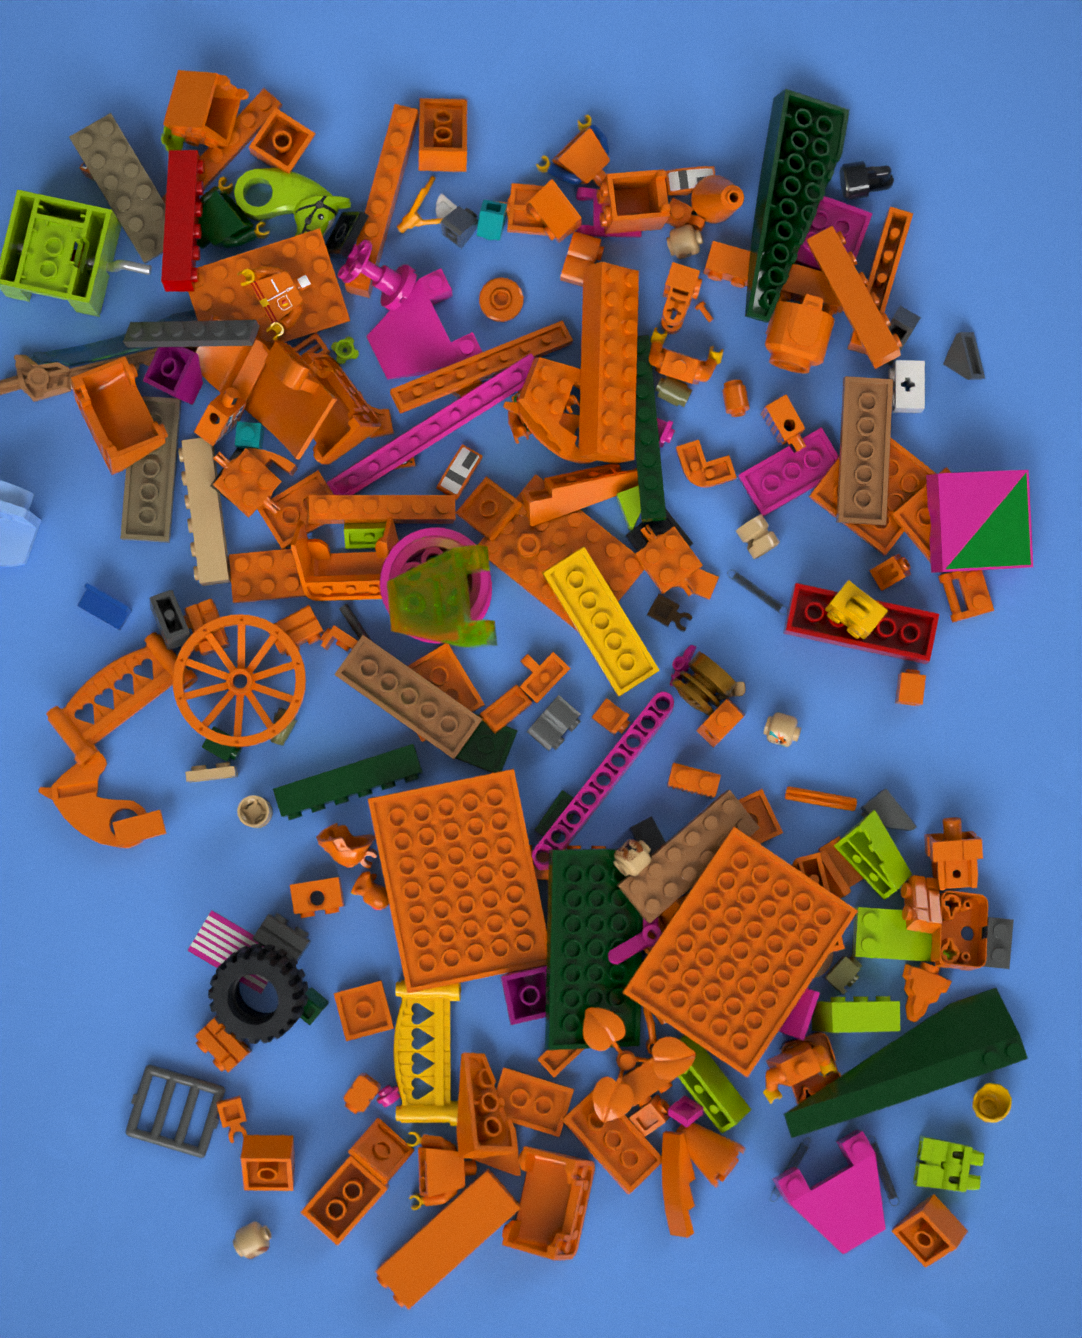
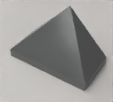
M974 332L957 333L943 365L967 380L985 379Z

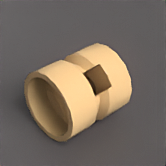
M762 514L751 519L736 530L742 542L748 543L747 550L754 560L780 544L774 532L767 530L769 524Z
M256 795L244 798L239 803L237 809L240 821L252 828L266 826L271 821L273 815L270 803Z

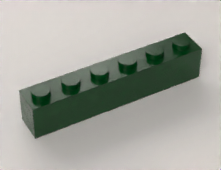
M411 744L274 788L273 792L281 817H288V820L302 817V812L310 809L312 813L326 809L325 804L334 802L335 806L349 802L348 797L358 794V797L362 798L373 794L372 789L381 787L383 791L395 787V782L403 779L405 783L418 780V775L422 774L423 771L415 746Z

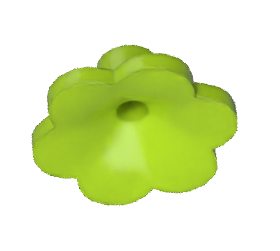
M164 126L161 142L165 145L166 151L182 150L185 139L171 133L172 130Z

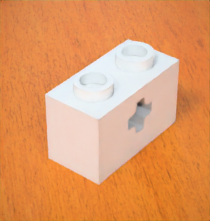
M896 360L888 371V379H893L892 413H922L925 409V361ZM904 382H907V386L911 387L909 391H905V387H901Z

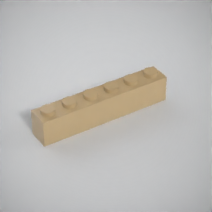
M202 438L181 440L182 447L178 448L180 462H184L185 471L181 472L183 486L187 485L188 495H184L186 509H190L191 518L187 519L189 533H193L194 542H191L190 546L192 557H196L197 566L193 567L195 580H199L202 586L230 583L231 575L220 493L210 487L218 475L216 461L213 459L215 457L214 446Z

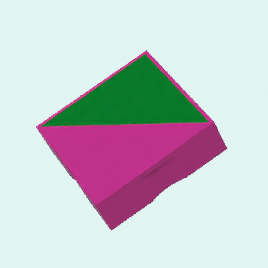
M1029 470L926 475L928 511L931 520L929 538L931 573L1033 567Z

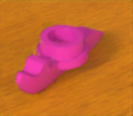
M690 645L685 650L683 656H678L674 659L672 665L675 673L671 675L670 686H673L672 681L675 678L680 681L682 680L679 674L681 671L687 672L690 668L688 663L692 659L696 646Z

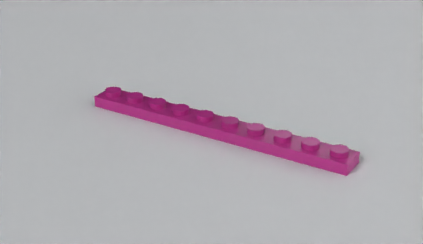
M529 353L327 481V485L334 495H353L523 388L532 362L535 359L532 353Z

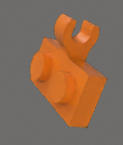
M554 652L541 665L527 654L520 662L532 674L522 683L520 688L537 704L571 668Z

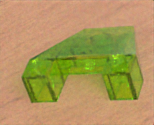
M476 544L454 547L387 581L391 631L464 648L497 646L495 621H471L467 574L490 571L488 546Z

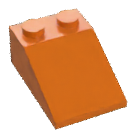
M420 98L419 171L466 172L467 99Z

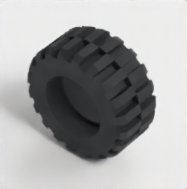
M253 944L250 948L244 946L230 955L216 969V974L212 976L210 985L213 987L208 990V998L213 999V1002L210 1004L211 1012L216 1011L217 1017H215V1020L218 1024H224L226 1027L224 1031L230 1035L233 1032L236 1034L235 1038L240 1041L247 1038L251 1044H257L260 1040L262 1043H268L274 1038L282 1037L302 1016L304 1012L303 1007L308 1001V996L305 995L308 991V982L302 981L305 973L303 969H297L296 964L298 962L294 957L291 960L286 957L288 952L283 949L277 952L275 951V946L269 944L262 948L261 944ZM256 974L266 978L277 992V1009L270 1013H262L250 1008L240 994L239 984L242 976Z

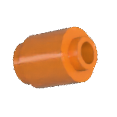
M731 380L725 382L722 393L726 413L731 414L732 417L745 415V411H748L750 407L746 386L743 385V381Z

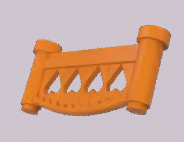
M156 632L151 633L144 640L146 642L144 648L116 659L94 674L73 695L63 709L55 706L46 713L47 720L75 754L74 760L80 767L88 765L98 757L100 751L95 746L96 743L173 686V671L177 655L172 649L167 650L164 638ZM145 659H150L153 666V680L135 674L134 668L137 665H142ZM185 668L184 690H187L198 680V677L193 670ZM125 674H131L133 676L134 694L116 689L114 687L115 682L122 680ZM105 689H112L114 709L96 704L95 697L103 695ZM87 703L92 704L94 724L75 718L76 711L83 710L84 705Z

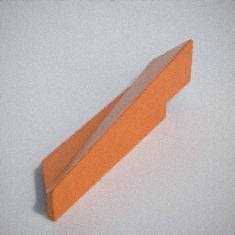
M612 463L544 478L545 488L522 491V498L530 525L541 524L615 497L617 493L638 486L637 468L621 471L620 465Z

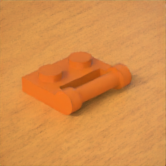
M982 570L955 571L938 576L940 584L943 583L952 615H950L952 623L994 611ZM958 579L967 611L961 612L952 580Z

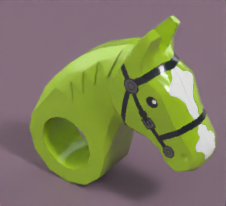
M262 168L246 171L237 180L234 189L236 203L247 218L264 221L281 215L294 214L297 225L295 236L320 228L324 237L333 225L339 209L351 208L349 198L333 196L317 182L295 172L288 174L279 168ZM261 183L272 188V197L264 206L255 207L246 202V194L253 185Z

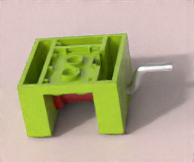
M17 189L0 257V290L6 297L30 302L32 293L67 300L78 313L100 317L109 280L107 271L118 272L122 269L150 275L152 266L127 260H115L113 262L122 225L111 209ZM75 242L78 244L77 250H74Z

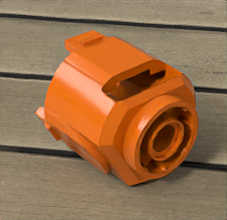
M806 293L802 304L787 302L784 295L780 294L766 330L765 347L771 353L770 364L783 370L805 374L809 373L811 366H818L824 362L835 319L832 317L833 311L822 309L824 299Z

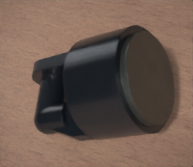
M864 161L842 164V167H840V183L844 198L847 200L865 198L869 196V192L891 188L894 181L891 175V168L887 165L866 167Z

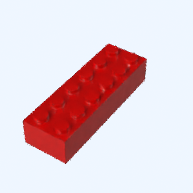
M799 583L794 584L783 634L921 664L930 662L939 619L938 613L875 600L888 611L865 639L861 637L857 639L847 632L848 627L842 622L837 624L827 616L829 612L825 608L838 592Z

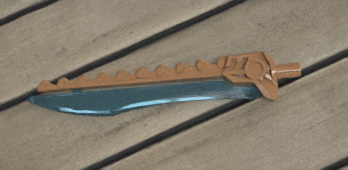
M193 310L175 313L157 322L198 321ZM126 334L85 345L47 352H34L31 358L27 355H15L17 376L0 380V395L22 389L33 402L71 392V377L124 356L71 369L59 362L71 367L150 347L127 348L123 343ZM185 347V348H187V349H189V350H191V351L194 352V350H195L196 347ZM158 348L125 355L128 363H133L136 371H138L141 364L150 366Z

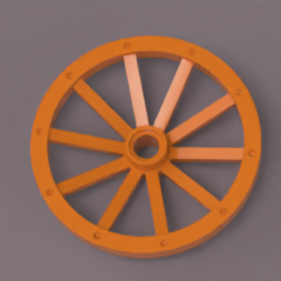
M251 615L223 616L201 626L182 646L173 671L175 700L188 724L203 737L215 743L231 747L258 745L280 734L296 717L306 690L305 666L295 643L275 624ZM238 625L237 668L212 634L213 632L225 627ZM246 625L260 628L271 634L247 668H245ZM205 637L225 664L229 673L189 659L195 647ZM278 639L287 649L292 662L253 674L254 670ZM189 666L224 679L226 682L185 692V668ZM295 669L296 682L293 696L255 683L258 680ZM240 675H244L247 678V684L243 688L235 686V679ZM229 689L203 722L195 716L187 702L189 699ZM252 690L290 703L284 715L275 724H273ZM236 695L234 736L223 735L208 728ZM245 695L267 727L266 730L250 736H242Z

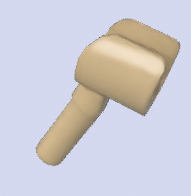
M736 682L737 686L727 697L721 694L715 695V697L719 701L732 696H743L745 694V683Z

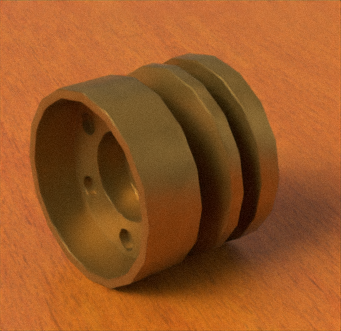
M699 651L688 663L694 674L690 675L687 672L681 671L679 674L686 683L684 684L675 678L672 681V685L690 706L710 716L714 711L707 702L709 701L718 707L720 702L714 694L717 692L727 697L737 686V683L718 664Z

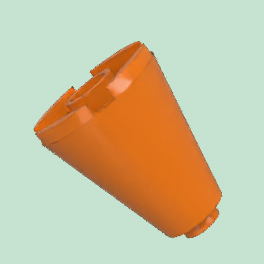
M720 175L704 177L695 185L691 195L694 212L708 223L726 221L744 201L743 191L730 180Z
M694 1122L688 1127L681 1124L676 1131L684 1133L690 1159L716 1188L719 1186V1181L717 1180L719 1179L723 1182L738 1163L739 1159L736 1158L739 1154L738 1152L744 1154L746 1149L743 1145Z

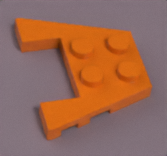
M538 357L532 362L518 401L536 424L540 423L546 430L548 439L551 442L554 441L560 448L559 453L563 457H567L572 453L577 436L559 425V421L572 387L575 386L580 390L581 369Z

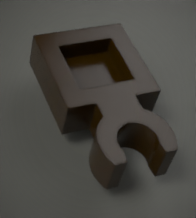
M658 594L647 613L648 617L666 627L669 626L670 622L675 623L676 628L682 632H685L686 628L680 624V620L686 618L691 621L693 618L689 613L677 612L680 605L661 594Z

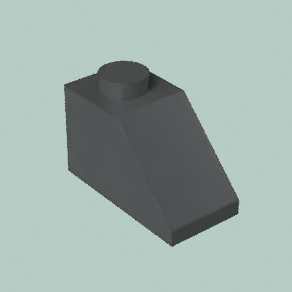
M458 206L442 219V235L462 249L478 228L477 215L468 208L464 210Z
M901 305L890 321L891 326L888 327L892 335L895 333L898 335L902 343L900 351L921 318ZM895 359L891 360L887 364L892 366Z
M883 789L860 807L863 811L861 814L863 818L875 809L885 828L911 831L917 827L887 789Z

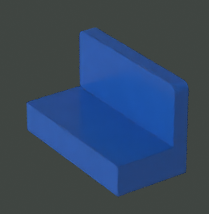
M86 583L84 587L87 590L77 606L116 629L121 630L132 609Z

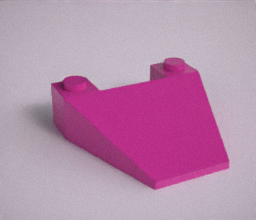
M441 268L419 278L408 298L402 297L399 301L402 305L394 311H389L366 336L387 380L427 375L482 353L473 332L451 342L433 305L453 296L452 289Z
M858 1129L836 1141L849 1165L809 1188L800 1170L796 1167H791L773 1178L784 1201L842 1254L847 1253L886 1230L876 1155L864 1132Z

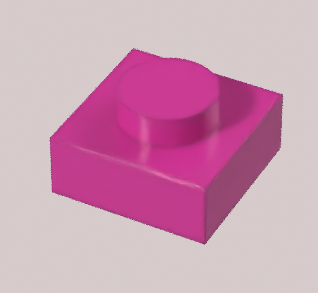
M684 1095L668 1108V1115L685 1127H688L703 1115V1107Z

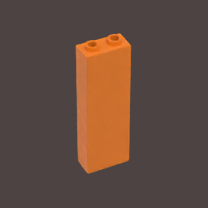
M487 1168L383 1262L375 1271L378 1274L376 1279L384 1288L389 1287L394 1293L392 1297L400 1307L405 1305L409 1310L521 1208V1204L492 1171Z

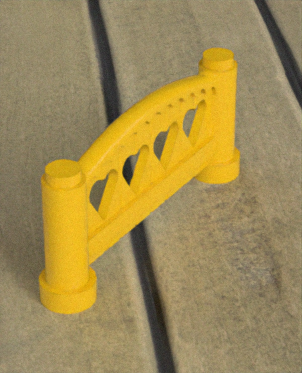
M405 980L396 982V996H401L402 998L393 1044L394 1070L402 1100L401 1106H396V1121H401V1123H450V1126H457L458 1101H451L450 1001L461 1000V983L407 994ZM415 1003H419L433 1012L434 1015L420 1024H414L412 1021V1016L414 1015L412 1006ZM415 1028H419L435 1039L420 1049H415L412 1046V1041L415 1039L412 1036V1031ZM415 1053H419L435 1064L420 1074H415L412 1071V1066L415 1064L412 1061V1056ZM414 1078H420L435 1089L422 1098L415 1099L412 1096V1091L415 1089L412 1081Z

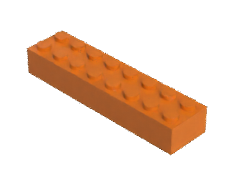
M599 262L583 268L578 457L618 464L632 461L635 456L639 271L606 262Z

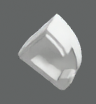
M442 193L436 203L437 218H444L457 208Z

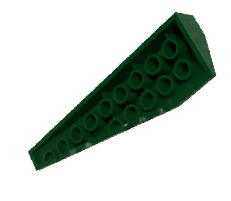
M788 89L783 90L773 98L753 223L745 317L766 323L770 321L780 298L782 287L786 284L789 277L788 274L792 264L795 263L798 257L799 248L805 241L817 213V207L826 193L827 184L832 179L835 172L834 168L842 156L849 109Z
M993 988L949 1003L942 1010L931 1015L924 1022L860 1062L859 1065L848 1070L841 1077L827 1084L820 1091L809 1096L783 1113L790 1136L794 1138L1026 1060L1028 1057L1021 1036L997 988Z

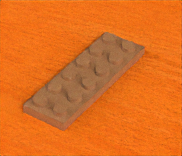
M843 377L836 523L886 525L893 379Z
M362 635L334 674L454 760L482 722V719L364 635Z
M726 790L650 856L651 862L638 875L626 876L617 886L646 922L651 923L694 886L733 827H736L749 837L760 827L730 790Z

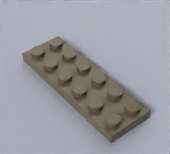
M112 114L104 116L69 136L144 264L163 254L166 205Z
M142 396L153 421H157L159 425H164L168 437L165 438L164 445L126 468L120 539L170 543L181 400L178 398Z

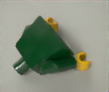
M221 177L218 187L214 186L200 197L199 202H202L203 214L202 217H198V224H201V239H197V245L202 249L206 248L210 243L215 247H239L256 240V237L265 239L269 235L270 231L261 233L258 230L265 226L266 223L259 222L255 230L251 229L254 225L228 195L233 191V183L228 187H223L227 183L226 177Z

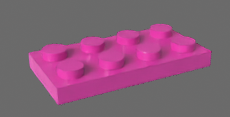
M822 427L802 438L806 447L794 454L790 446L738 475L749 497L763 517L815 488L839 457Z

